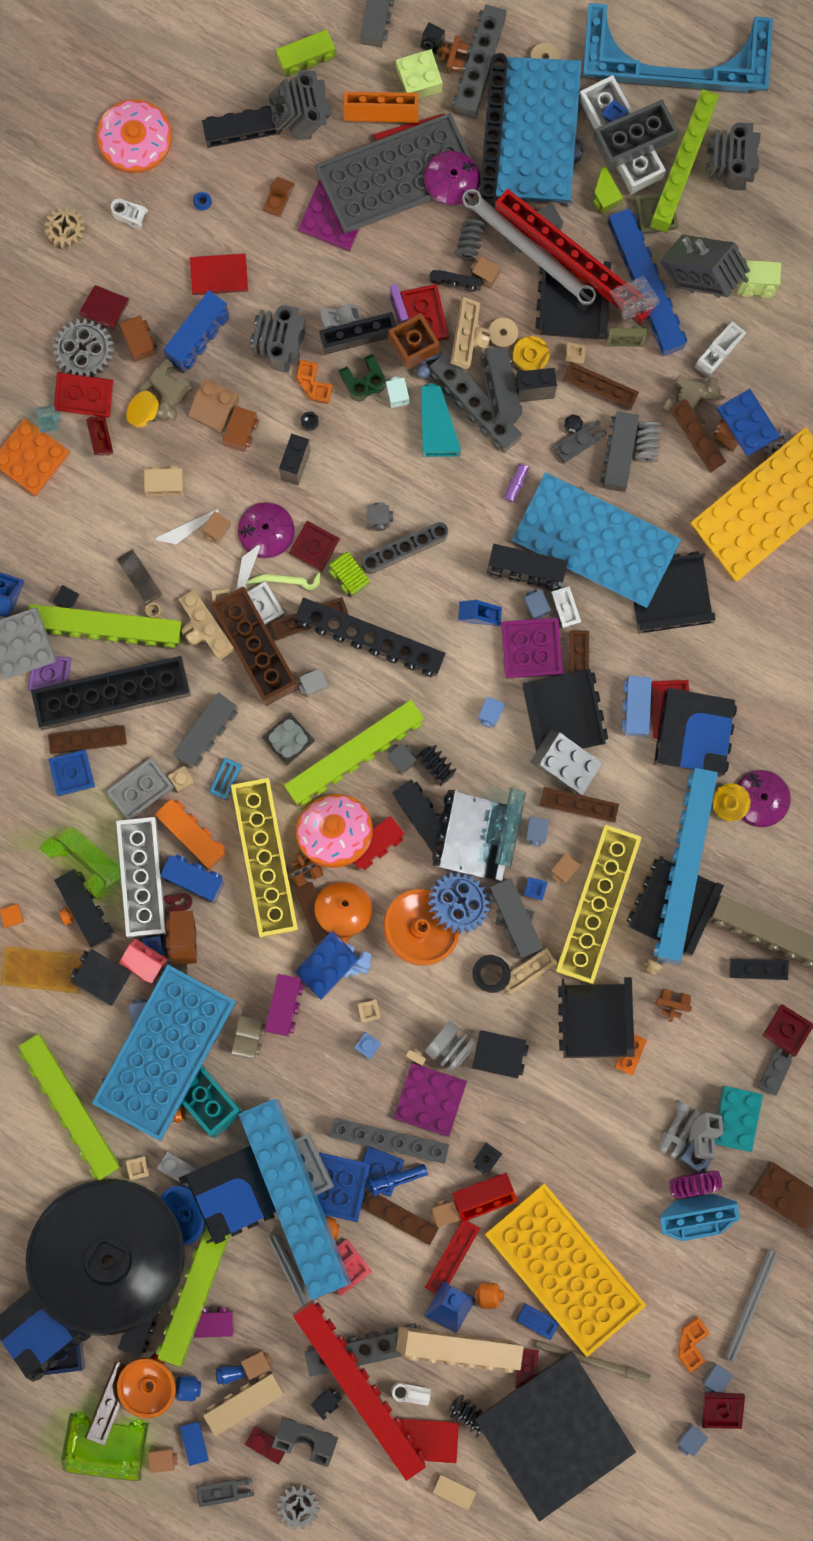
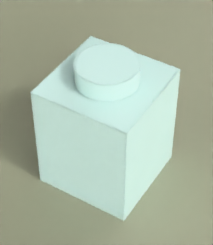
M392 377L389 381H386V390L391 408L409 404L405 379Z

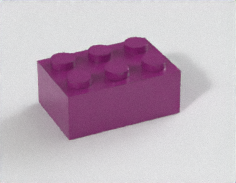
M282 974L277 975L265 1032L289 1037L290 1033L294 1034L296 1022H293L294 1014L298 1015L300 1003L297 1000L299 995H303L305 984L301 983V978Z

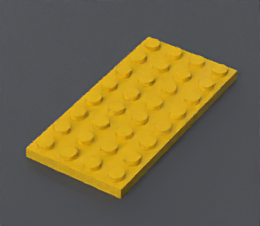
M802 428L689 522L734 582L740 580L813 519V435L808 428Z
M545 1183L485 1233L486 1237L586 1357L647 1306Z

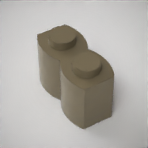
M240 1015L231 1054L254 1059L255 1055H260L262 1044L258 1042L260 1036H264L266 1028L263 1020Z

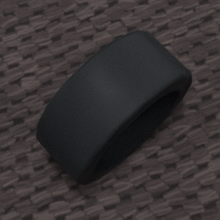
M495 955L481 957L475 963L472 970L475 984L483 991L489 993H498L504 990L511 979V970L508 964L502 958ZM488 963L498 964L503 971L501 980L495 985H487L481 979V970Z

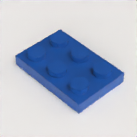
M751 389L746 390L717 408V411L747 457L780 438L778 431Z
M333 931L297 968L295 973L321 1000L360 959Z

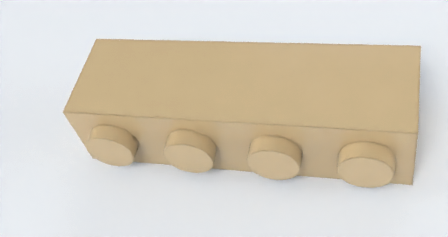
M265 1372L257 1377L258 1381L252 1385L248 1382L240 1387L241 1391L234 1395L232 1392L222 1398L224 1402L219 1405L215 1402L206 1408L207 1412L203 1416L215 1437L284 1395L285 1392L273 1372L270 1374Z

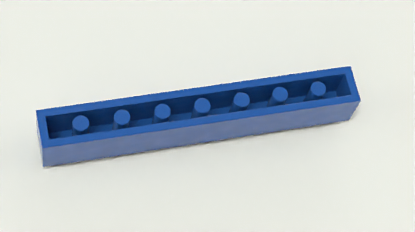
M630 208L610 215L607 223L633 286L637 292L654 304L653 311L647 319L663 357L684 349L687 342L686 334L679 328V318L677 314L674 315L672 301L670 297L667 298L664 292L666 291L664 282L659 280L657 265L651 261L652 254L649 247H646L644 244L645 237L642 230H639L636 225L638 221L635 213L632 214Z

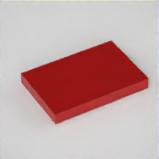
M246 253L190 257L192 295H204L208 290L213 294L248 291Z
M437 284L400 292L409 319L422 313L438 341L449 339Z
M57 372L54 410L110 418L114 379Z
M689 680L651 681L653 739H657L664 690L673 688L689 691Z
M400 1418L404 1425L403 1431L405 1434L409 1433L415 1441L414 1447L417 1451L421 1450L427 1459L425 1461L457 1462L459 1423Z

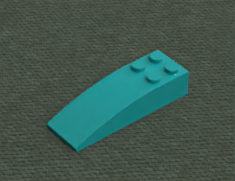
M202 1065L182 1104L208 1135L216 1139L244 1111L206 1067Z

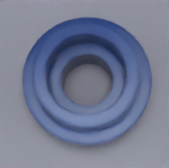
M206 192L197 193L193 198L195 208L200 211L209 209L212 204L211 196ZM200 200H205L206 203H205V204H200L199 201H200Z

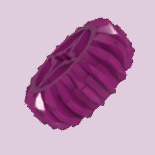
M716 1170L672 1178L669 1181V1189L674 1198H685L716 1192L722 1188V1177H720L719 1171Z

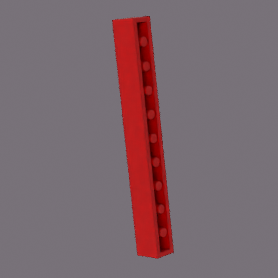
M508 188L496 201L495 209L638 325L641 326L652 313L654 304Z
M314 1300L309 1301L293 1312V1318L401 1475L408 1481L426 1468L425 1460L427 1459L421 1450H416L413 1445L415 1444L414 1439L409 1433L405 1434L402 1429L404 1427L403 1423L398 1417L394 1418L391 1413L393 1409L387 1400L383 1402L379 1396L381 1395L379 1388L376 1384L372 1385L368 1380L370 1376L364 1367L361 1369L357 1364L359 1360L353 1351L349 1352L345 1347L348 1344L342 1335L338 1336L334 1331L336 1326L330 1318L327 1320L323 1315L325 1310L319 1302L315 1303Z

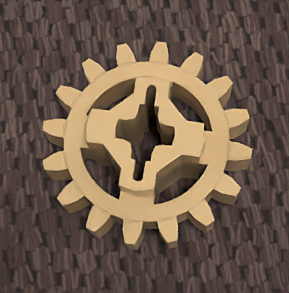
M59 207L58 213L51 211L53 216L46 217L49 223H44L45 228H47L45 233L49 236V241H54L56 247L60 243L62 249L65 248L66 244L72 248L73 242L78 245L77 239H83L81 233L86 232L85 227H82L85 225V222L81 220V214L76 215L75 209L69 212L68 207L65 208V211H62ZM70 218L75 220L77 224H75V222H71ZM53 231H55V233H59L60 238L57 237V236L53 233Z

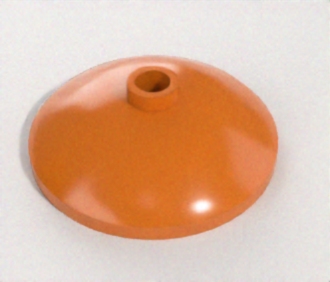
M335 882L326 886L318 894L314 907L315 917L319 925L326 932L334 931L339 937H350L362 932L369 924L372 916V903L368 894L358 885L350 882ZM346 902L348 906L344 907L341 903Z
M140 1358L132 1361L122 1370L117 1382V1393L120 1402L128 1412L140 1418H154L166 1412L172 1405L176 1395V1382L172 1372L165 1364L152 1358ZM147 1382H151L153 1387H149Z

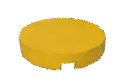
M535 336L520 339L514 345L512 352L513 362L520 371L544 369L550 357L547 344L541 338Z
M142 391L135 395L127 407V421L137 428L145 427L149 420L152 421L159 406L156 396L149 391Z
M732 783L719 787L715 791L712 800V806L716 815L725 821L732 822L741 820L746 816L751 804V799L746 789Z

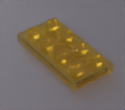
M6 946L1 985L79 994V988L69 983L71 981L69 976L75 967L78 968L81 961L79 959L81 955Z

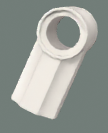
M396 1382L391 1387V1394L398 1402L428 1406L431 1388ZM398 1387L406 1389L402 1397L395 1395V1390Z

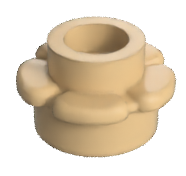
M157 602L147 604L144 608L145 616L160 618L163 613L162 606H159Z
M649 958L647 963H644L647 966L646 970L655 975L657 972H662V963L652 958Z

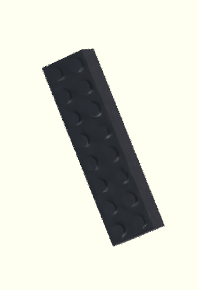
M182 656L31 690L38 726L42 731L191 696Z

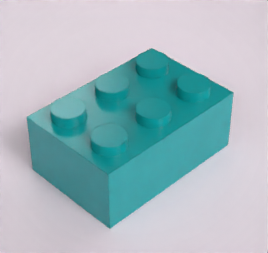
M722 1086L716 1115L722 1116L723 1134L715 1139V1145L752 1152L763 1094Z

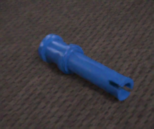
M424 1164L394 1175L385 1174L382 1178L368 1180L370 1192L373 1197L387 1190L390 1192L398 1185L428 1176L427 1168Z

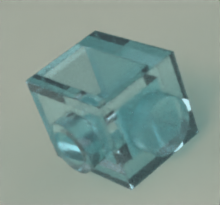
M54 405L35 408L40 433L59 430L57 422H61L60 413L55 411Z

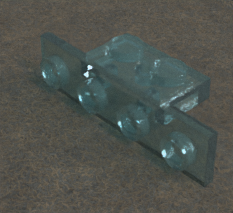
M510 788L507 807H492L485 842L490 845H499L495 863L510 868L526 792L515 788Z

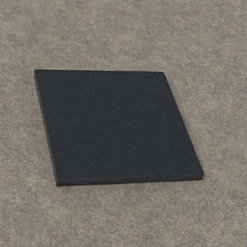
M573 1351L568 1352L474 1418L539 1522L636 1453Z

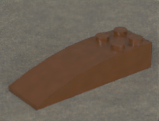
M244 586L210 604L265 706L299 689L293 674Z
M770 1161L749 1195L813 1236V1188Z

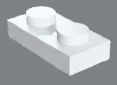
M570 586L552 591L551 595L562 628L580 624L581 619Z

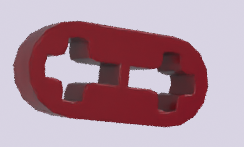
M186 893L164 897V901L167 904L173 903L172 907L167 908L168 911L165 912V915H170V912L186 911L192 906V898ZM181 897L189 899L186 907H183L181 904L175 905V902L181 901Z

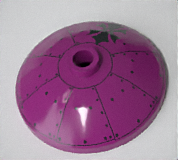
M444 151L435 155L427 164L424 173V183L428 193L436 201L445 205L456 206L463 204V194L467 190H478L480 174L475 162L469 156L458 151ZM455 171L457 175H451L450 172ZM470 193L468 195L472 198L475 195V193Z
M262 502L249 507L239 520L238 536L242 546L247 552H250L259 545L260 549L257 554L259 558H274L281 555L289 548L294 538L295 529L292 517L283 507L275 503ZM266 524L269 526V529L263 530L262 526Z
M757 770L746 774L737 783L746 789L751 799L750 809L747 815L742 818L747 824L755 827H769L781 821L787 814L791 802L790 791L785 781L777 774L766 770ZM761 794H765L767 796V800H762Z

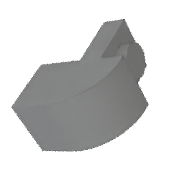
M346 304L338 309L325 307L320 310L321 322L325 328L362 320L358 305Z
M705 1112L694 1121L690 1130L689 1142L694 1143L696 1158L710 1161L716 1158L715 1139L723 1134L721 1115Z

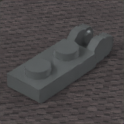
M599 420L588 427L582 428L554 446V450L563 463L568 462L590 448L596 441L607 434L605 430L600 431L594 437L589 433L599 427L601 424Z
M777 1047L776 1052H773L758 1085V1088L775 1096L778 1094L793 1058L789 1053L787 1057L780 1055L783 1051L780 1047Z
M252 1478L237 1481L234 1479L197 1486L199 1507L239 1501L241 1498L254 1496V1491L247 1490L238 1493L237 1486L251 1484Z

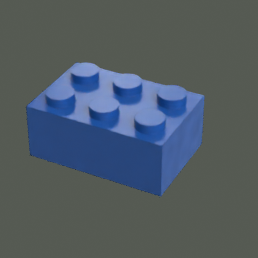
M178 854L175 857L170 855L160 876L164 880L215 904L225 885L222 875L211 871L209 874L205 872L203 866L193 862V865L188 864V860Z

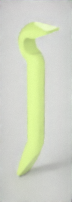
M320 572L311 585L307 584V579L303 577L262 574L248 580L246 585L266 581L299 584L306 590L312 591L320 584Z

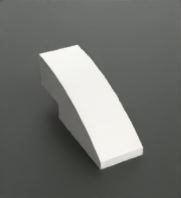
M732 321L698 359L694 367L709 378L746 335V332Z

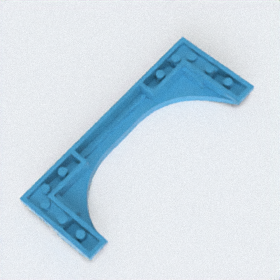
M589 3L583 77L601 78L602 81L613 75L615 80L620 83L748 93L749 90L768 91L773 18L754 17L752 30L745 46L728 62L709 69H684L647 65L641 63L640 60H635L619 48L610 33L607 22V4Z

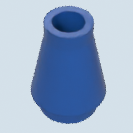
M220 1366V1368L215 1369L218 1385L222 1384L224 1386L238 1379L245 1378L243 1366Z

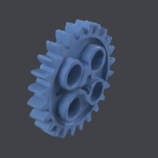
M451 872L447 877L443 875L440 878L441 880L435 882L436 886L431 888L432 892L428 895L432 899L428 902V905L433 906L429 912H435L436 915L433 919H439L437 925L445 924L444 930L450 927L451 933H454L456 929L459 934H462L464 930L466 933H469L471 929L475 931L478 928L477 925L481 926L483 924L482 920L487 918V915L484 913L490 911L489 908L485 907L490 904V901L485 900L488 894H483L482 892L485 887L479 888L480 881L473 882L474 876L468 879L465 873L462 877L459 872H456L454 876ZM458 887L463 888L465 894L461 893ZM443 896L449 899V903L444 901ZM469 903L474 905L475 910L469 907ZM453 912H456L460 919L455 918Z

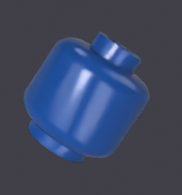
M179 1375L175 1381L176 1400L193 1402L197 1397H200L201 1381H198L196 1376Z

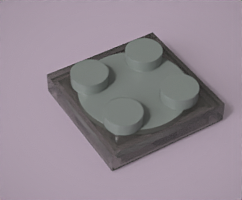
M291 713L287 714L261 737L286 766L292 763L315 742L314 738Z

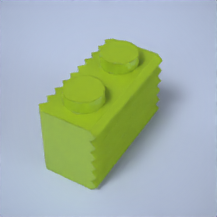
M348 551L329 564L330 575L334 580L339 579L342 583L340 588L346 595L350 594L353 597L370 585L369 578Z

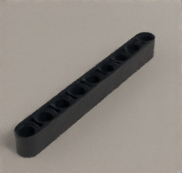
M496 53L491 59L480 183L481 198L493 208H495L508 65V59L502 53ZM502 62L504 65L502 67L495 66V63ZM500 80L502 84L495 85L493 81ZM493 98H499L501 101L499 103H493L491 100ZM497 116L499 120L494 122L490 120V117ZM490 134H495L498 138L492 140L488 136ZM489 152H494L496 156L494 158H489L486 154ZM487 170H492L495 174L493 176H487L485 172ZM490 188L493 190V193L485 194L483 190Z

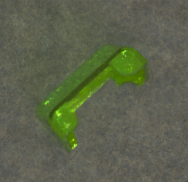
M74 827L63 829L48 838L39 847L51 859L58 855L66 858L70 854L93 875L87 882V889L102 903L121 882L120 866Z
M78 1411L69 1414L61 1457L63 1471L72 1474L127 1481H140L142 1479L149 1423L142 1419H134V1422H130L129 1426L113 1424L105 1445L85 1438L91 1422L86 1413Z

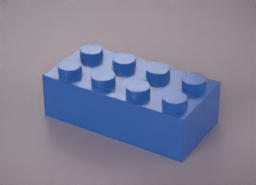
M208 290L163 349L165 357L183 373L194 366L196 357L205 352L206 344L209 340L215 339L221 325L224 326L229 320L227 303Z

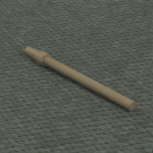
M539 1340L535 1344L537 1349L564 1356L571 1351ZM573 1351L580 1362L625 1375V1378L631 1380L635 1378L648 1383L650 1381L651 1375L636 1371V1368L630 1366L628 1368L591 1356L586 1357L584 1354Z

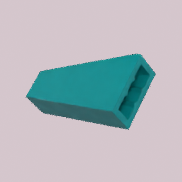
M433 383L421 386L422 457H460L461 448L441 387Z

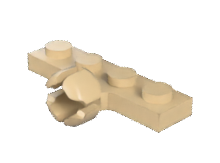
M463 297L460 301L450 363L468 369L471 365L473 348L483 351L489 344L491 332L489 329L478 325L481 303Z
M195 590L178 599L191 619L189 623L181 628L184 637L191 646H196L200 642L205 641L219 661L235 651Z

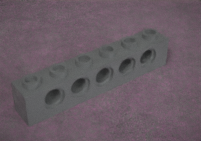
M485 4L484 11L480 10L477 21L480 24L479 27H475L472 36L475 39L474 44L469 45L467 55H470L468 61L464 62L462 72L465 73L463 78H459L457 89L460 90L458 95H454L452 101L455 114L476 119L489 76L491 59L495 55L507 13L505 9ZM490 25L493 29L488 30L485 26ZM485 42L488 45L483 47L480 45V43ZM481 59L483 62L478 64L474 60ZM476 76L478 79L473 81L469 77ZM471 93L473 96L468 98L464 94Z
M445 352L430 365L432 371L430 377L435 382H440L443 386V391L455 399L454 402L458 408L464 409L468 413L467 417L472 423L476 422L481 427V433L493 440L492 444L498 451L502 450L506 453L521 439L522 433L513 423H494L489 397L461 367L450 363L451 356L448 352ZM451 373L454 375V378L448 380L444 375ZM458 387H464L467 391L465 393H459L456 389ZM475 400L479 403V406L472 407L469 402ZM489 414L492 419L485 421L482 419V415ZM496 428H502L504 430V433L498 435L495 433L494 430Z
M334 1118L330 1135L331 1138L445 1164L449 1144L338 1118Z
M416 1323L404 1326L409 1328L421 1329V1326H416ZM397 1327L386 1329L384 1334L378 1335L377 1332L368 1333L366 1338L358 1339V1336L347 1338L348 1345L345 1347L355 1353L359 1360L357 1362L359 1366L401 1357V1353L396 1351L399 1332ZM383 1339L390 1343L389 1348L386 1350H382L378 1346V1343ZM362 1344L370 1346L371 1350L368 1354H362L359 1351V1347ZM313 1346L308 1347V1351H305L304 1354L309 1377L331 1372L321 1360Z

